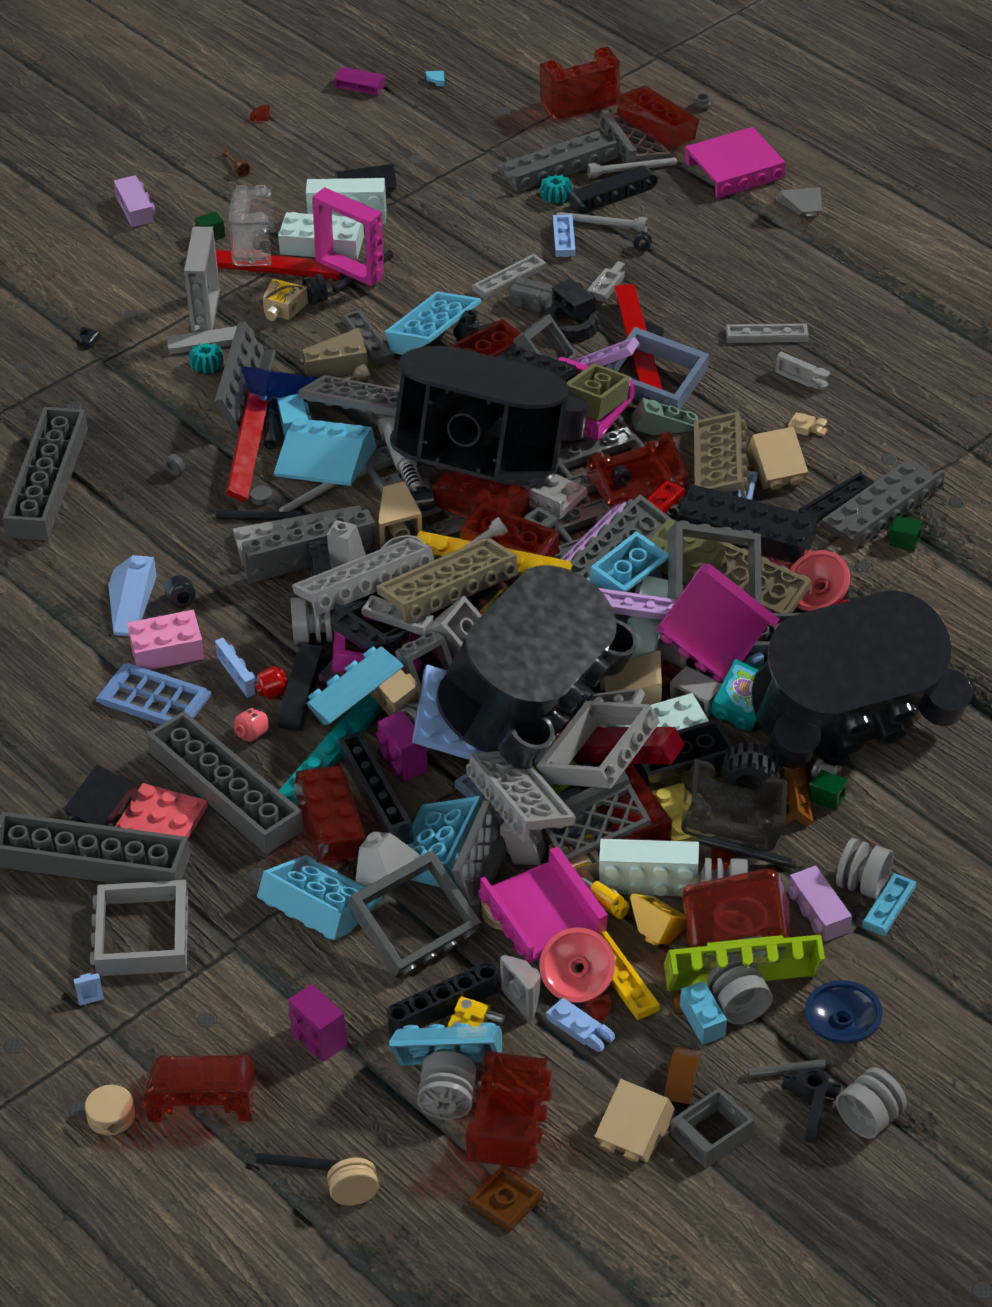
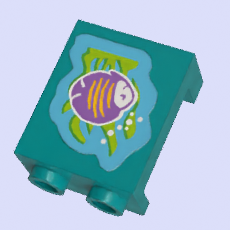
M735 659L709 712L716 718L726 720L741 730L751 732L757 721L752 707L751 689L758 669Z

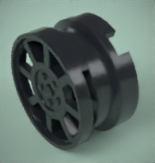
M316 274L313 278H303L302 286L307 287L309 304L314 305L318 301L328 300L327 285L321 274Z

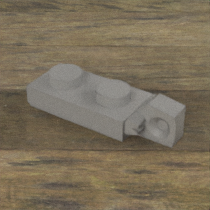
M618 261L612 269L605 268L587 291L589 293L592 292L596 300L605 302L613 293L614 286L619 285L625 277V263Z

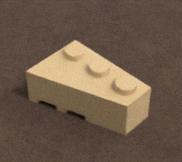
M400 669L371 691L370 694L387 715L390 716L399 712L400 709L407 707L408 704L417 701L416 693L418 691L415 686L417 683L409 673L406 675Z

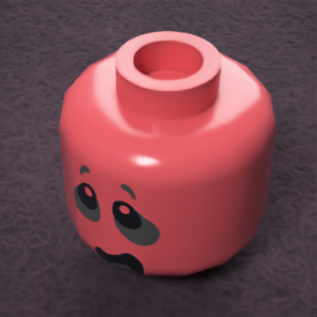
M250 708L240 713L234 720L235 733L247 742L254 741L263 736L268 730L266 714L256 708Z

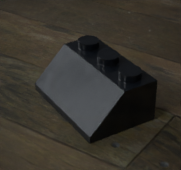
M393 164L338 171L334 176V179L385 178L386 194L393 193V190L397 187Z

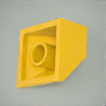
M632 894L630 897L638 932L645 935V940L652 945H669L692 921L688 916L654 896Z

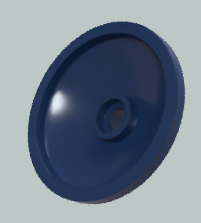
M837 980L824 983L811 992L805 1005V1017L810 1028L820 1037L835 1043L851 1044L863 1041L877 1031L882 1021V1005L878 997L864 985L852 981Z

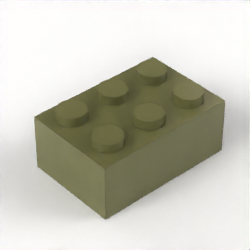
M594 363L567 382L570 388L569 395L585 400L589 404L587 418L598 421L627 400L631 377Z
M671 518L665 521L650 540L667 553L668 530L677 522ZM683 537L684 584H689L703 563L711 564L719 570L726 562L725 546L717 541ZM668 560L657 568L666 575H668Z

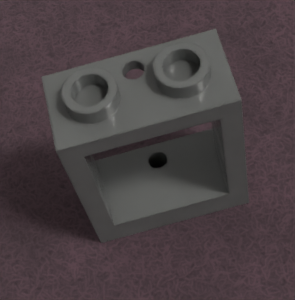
M550 314L537 320L513 340L520 349L540 354L530 339L541 331L559 358L564 357L571 360L577 355Z
M434 630L424 633L421 638L408 642L402 648L395 651L398 660L404 666L401 670L406 675L409 673L417 683L415 686L418 691L416 693L418 698L420 697L422 683L419 681L413 660L436 648L444 670L448 671L453 662L445 637Z
M717 1088L671 1120V1136L705 1169L753 1137L754 1119L752 1115L738 1106L734 1098L723 1092L720 1088ZM718 1111L736 1129L711 1145L693 1127Z

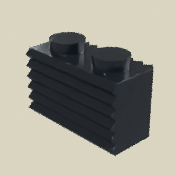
M569 277V279L562 281V283L559 282V284L556 283V285L552 286V301L560 309L562 308V310L567 312L572 319L577 320L596 311L595 295L592 292L586 291L581 283H577Z

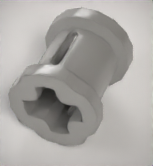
M818 758L813 766L811 775L812 778H816L822 769L840 776L842 767L839 765L832 766L824 763L823 759Z

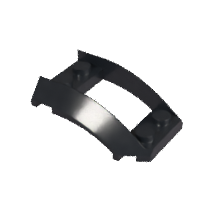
M377 592L342 606L337 603L334 606V613L330 621L334 631L361 649L383 646L411 633L400 627L387 633H382L361 619L365 617L362 615V608L371 595L385 599L377 594Z

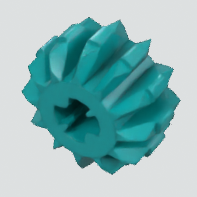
M554 175L542 179L540 194L543 197V201H549V204L565 203L572 192L569 178L563 177V175Z
M199 343L198 346H193L189 352L190 366L192 370H196L197 374L204 372L205 375L209 372L213 374L214 370H220V366L223 365L224 358L221 347L216 346L215 343Z

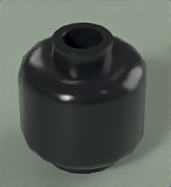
M174 576L165 585L166 596L175 607L185 608L196 597V591L191 580L185 576Z

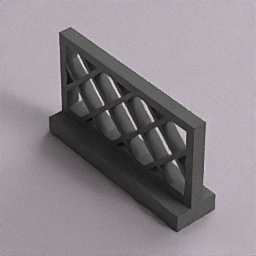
M609 110L601 111L599 128L609 142L616 141L618 143V156L623 163L670 157V152L642 113L611 115Z
M623 772L612 788L591 787L563 800L576 817L580 815L588 816L585 826L576 823L575 825L565 826L566 829L563 836L553 834L552 828H543V830L547 833L554 848L558 846L562 851L565 842L577 845L575 851L565 855L568 861L571 862L600 848V839L622 838L651 824V819L633 790L628 776ZM627 793L630 794L631 800L629 805L617 802L619 797ZM601 805L610 806L607 815L595 813L597 807ZM615 808L626 810L623 819L611 817ZM631 812L639 813L643 817V819L637 822L627 821ZM593 818L604 820L601 830L590 827ZM609 822L620 824L619 830L613 833L606 831ZM571 828L582 831L579 840L568 837ZM587 832L598 835L597 840L592 843L584 841Z
M486 800L483 801L452 870L458 889L472 910L479 913L482 909L481 899L478 894L480 879L485 877L492 886L507 852L504 838L500 835L491 801Z

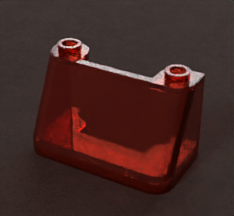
M670 431L659 434V441H648L646 446L612 457L609 454L603 457L601 452L590 456L585 467L586 474L609 507H615L624 502L627 503L630 499L635 500L639 495H642L644 498L651 496L666 481L681 487L685 486L689 474ZM620 465L625 466L632 473V479L625 487H618L610 478L613 469Z
M762 869L687 885L682 891L689 948L707 946V943L738 940L761 935V937L783 935V938H790L789 900L780 876L774 870Z
M243 1054L222 1056L163 1055L155 1058L151 1064L144 1093L148 1122H161L164 1112L167 1111V1114H173V1106L224 1105L225 1113H230V1110H233L239 1115V1121H252L256 1075L254 1060Z

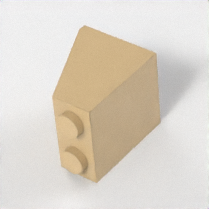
M794 427L754 434L748 446L747 458L754 472H758L757 477L763 489L771 488L775 490L783 485H799L805 481L808 470Z
M404 481L383 487L378 521L380 549L393 538L410 535V531L404 521L410 520L417 535L419 531H423L422 514Z
M654 651L630 659L622 672L614 676H605L601 679L600 691L613 692L642 688L645 695L641 704L652 705L661 702L660 651Z
M620 1079L595 1137L601 1143L600 1147L606 1151L614 1153L615 1150L623 1152V1156L630 1161L638 1163L639 1160L647 1162L677 1111L667 1097Z

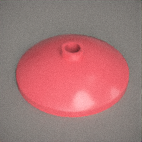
M818 550L810 552L799 558L790 568V571L803 574L812 581V593L810 595L805 594L796 607L804 612L837 604L846 594L850 584V571L846 562L838 554L831 551Z
M569 928L554 935L545 945L540 957V974L547 989L557 998H564L570 1003H584L597 998L608 988L615 972V958L608 942L597 932L586 928ZM581 964L584 966L582 972L575 971L577 965Z

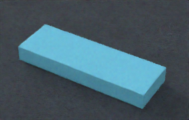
M893 873L864 919L862 928L885 937L916 888V881Z

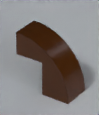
M681 1047L675 1048L668 1071L664 1097L674 1102L692 1103L696 1072H699L702 1051Z

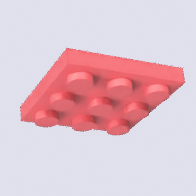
M142 783L138 789L140 796L135 802L131 800L115 827L189 838L208 807L207 800Z

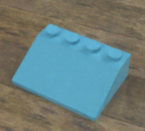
M435 292L384 331L391 351L403 355L409 350L423 347L461 319L466 310H472L482 302L481 298Z
M296 418L286 433L274 476L351 486L377 448L372 427Z
M373 646L363 654L365 658L357 663L355 660L344 669L347 672L339 677L336 674L326 682L328 684L327 688L323 691L318 688L308 696L310 701L306 704L322 725L330 724L404 667L403 664L382 646L377 649Z
M481 796L424 804L421 806L412 824L414 842L407 846L416 851L419 856L432 850L456 886L452 870L483 803ZM429 870L411 879V881L440 887Z
M304 855L265 870L257 897L265 901L268 906L276 907L283 911L286 916L303 922L306 927L323 933L324 937L335 940L349 934L359 924L346 904L352 894L365 888V886L310 856ZM383 896L366 904L370 912L382 901Z
M460 1023L455 1024V1027L444 1028V1025L440 1024L430 1025L429 1028L407 1025L404 1026V1029H397L389 1041V1046L400 1066L422 1065L428 1055L439 1051H454L464 1054L474 1064L502 1063V1031L500 1026H496L495 1023H481L477 1027H470L469 1024Z

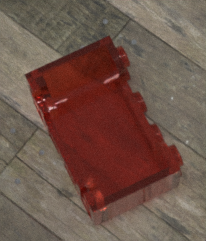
M601 47L594 52L596 61L575 65L564 69L560 63L554 60L540 64V102L553 118L564 119L614 106L620 102V61L609 47Z
M485 1051L483 1059L485 1072L481 1077V1091L474 1120L468 1124L465 1134L467 1161L531 1169V1166L536 1165L538 1160L537 1143L541 1144L543 1128H540L541 1122L545 1123L547 1119L548 1108L545 1107V1102H550L552 1086H550L552 1070H547V1059Z

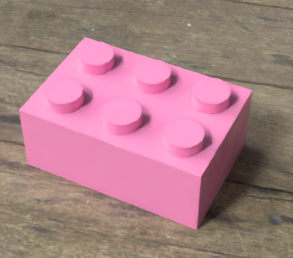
M194 610L127 623L136 666L153 670L205 659L202 637Z

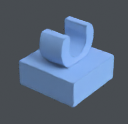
M88 973L74 979L79 1005L104 1000L98 973L93 975Z

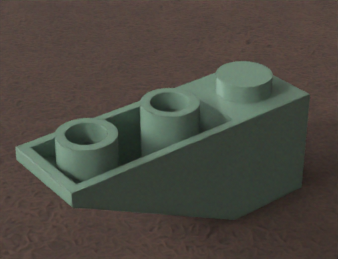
M642 398L631 415L634 430L650 435L694 431V421L698 420V416L690 411H683L674 406H667L655 400Z

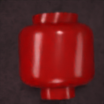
M272 666L257 674L258 682L255 683V687L260 696L265 695L267 699L272 700L285 693L289 680L283 668L279 669L277 666Z

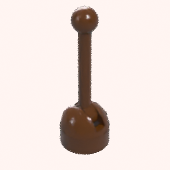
M228 149L222 151V154L234 163V171L238 176L245 177L250 173L251 168L247 162L237 161Z

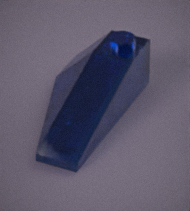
M242 366L241 368L250 392L259 395V399L271 401V397L282 398L297 394L299 389L319 379L318 377Z

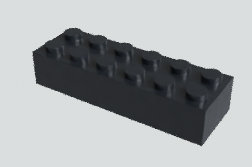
M693 484L689 488L677 517V522L688 521L690 524L695 525L709 524L711 527L716 528L730 527L732 530H751L753 533L761 534V555L790 563H795L799 558L809 553L816 536L818 517ZM732 544L741 549L744 548L748 550V546L746 545Z

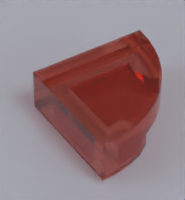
M270 105L255 108L250 114V120L269 121Z
M609 994L585 1001V1007L589 1015L599 1023L604 1021L610 1013L611 999Z

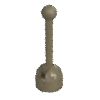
M362 364L354 369L352 376L345 379H355L359 382H364L370 379V374L366 365Z

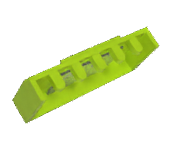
M783 935L711 942L703 947L668 950L664 962L667 991H674L701 981H705L707 985V978L711 970L716 966L720 969L726 968L728 958L741 956L742 963L745 966H750L754 961L764 981L817 976L825 960L821 935L783 938Z

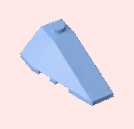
M132 555L113 570L108 587L114 635L129 636L127 623L142 620L157 577L154 557Z

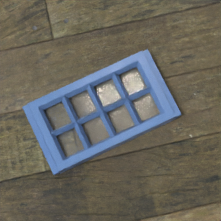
M123 663L97 696L96 702L162 725L183 711L194 719L211 696V691L130 663Z

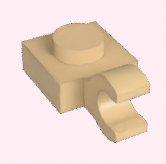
M796 412L788 427H794L795 433L808 436L812 432L819 436H824L827 429L822 427L826 425L827 420L823 418L816 420L814 416Z

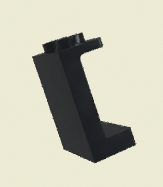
M97 764L64 807V811L68 815V821L108 826L128 799L135 802L140 793L133 783Z

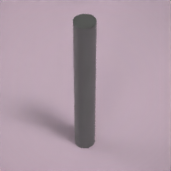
M825 1059L748 1068L747 1072L748 1078L752 1079L784 1075V1073L792 1074L798 1071L805 1072L812 1068L824 1070L826 1069Z

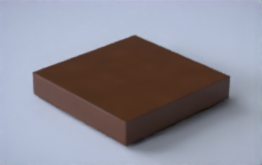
M502 1165L468 1199V1205L510 1233L544 1196L541 1190Z

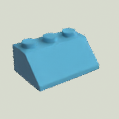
M636 531L591 566L590 582L597 588L627 592L667 561L668 553Z

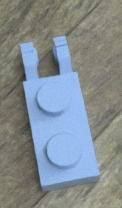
M564 998L546 1012L547 1020L583 1045L586 1044L597 1052H601L605 1047L597 1036L609 1043L615 1039L614 1032L604 1024L601 1025V1023Z

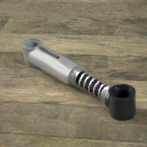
M394 416L378 419L380 436L382 440H385L396 469L401 473L420 512L434 509L432 491L430 488H425L416 468L417 462L398 454L390 445V435L394 430L395 424Z

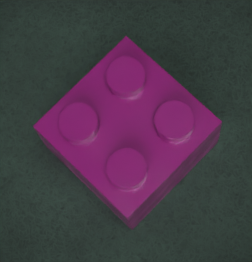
M399 711L378 721V732L376 735L379 741L378 754L381 760L386 761L395 776L398 775L404 783L428 772L427 750L425 746L412 743L415 725L403 711Z
M313 984L288 999V1015L291 1022L290 1032L297 1041L301 1040L306 1045L308 1051L313 1056L317 1055L324 1062L347 1046L344 1013Z

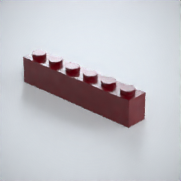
M597 727L572 760L576 763H603L629 727ZM656 727L629 764H672L684 747V743L676 728Z

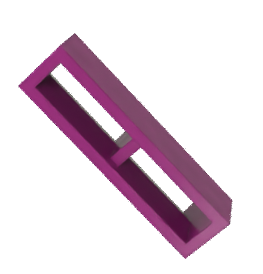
M342 67L334 78L337 88L377 96L385 86V75Z

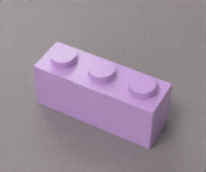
M136 175L114 180L116 198L131 227L153 223V214H156L155 206L153 203H150L149 194L145 192L143 183L138 181Z
M817 866L790 875V882L787 887L790 898L797 902L801 914L809 919L813 931L821 935L824 942L851 932L852 915Z

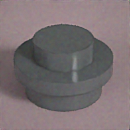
M708 93L697 94L694 99V105L699 109H707L712 105L711 96Z

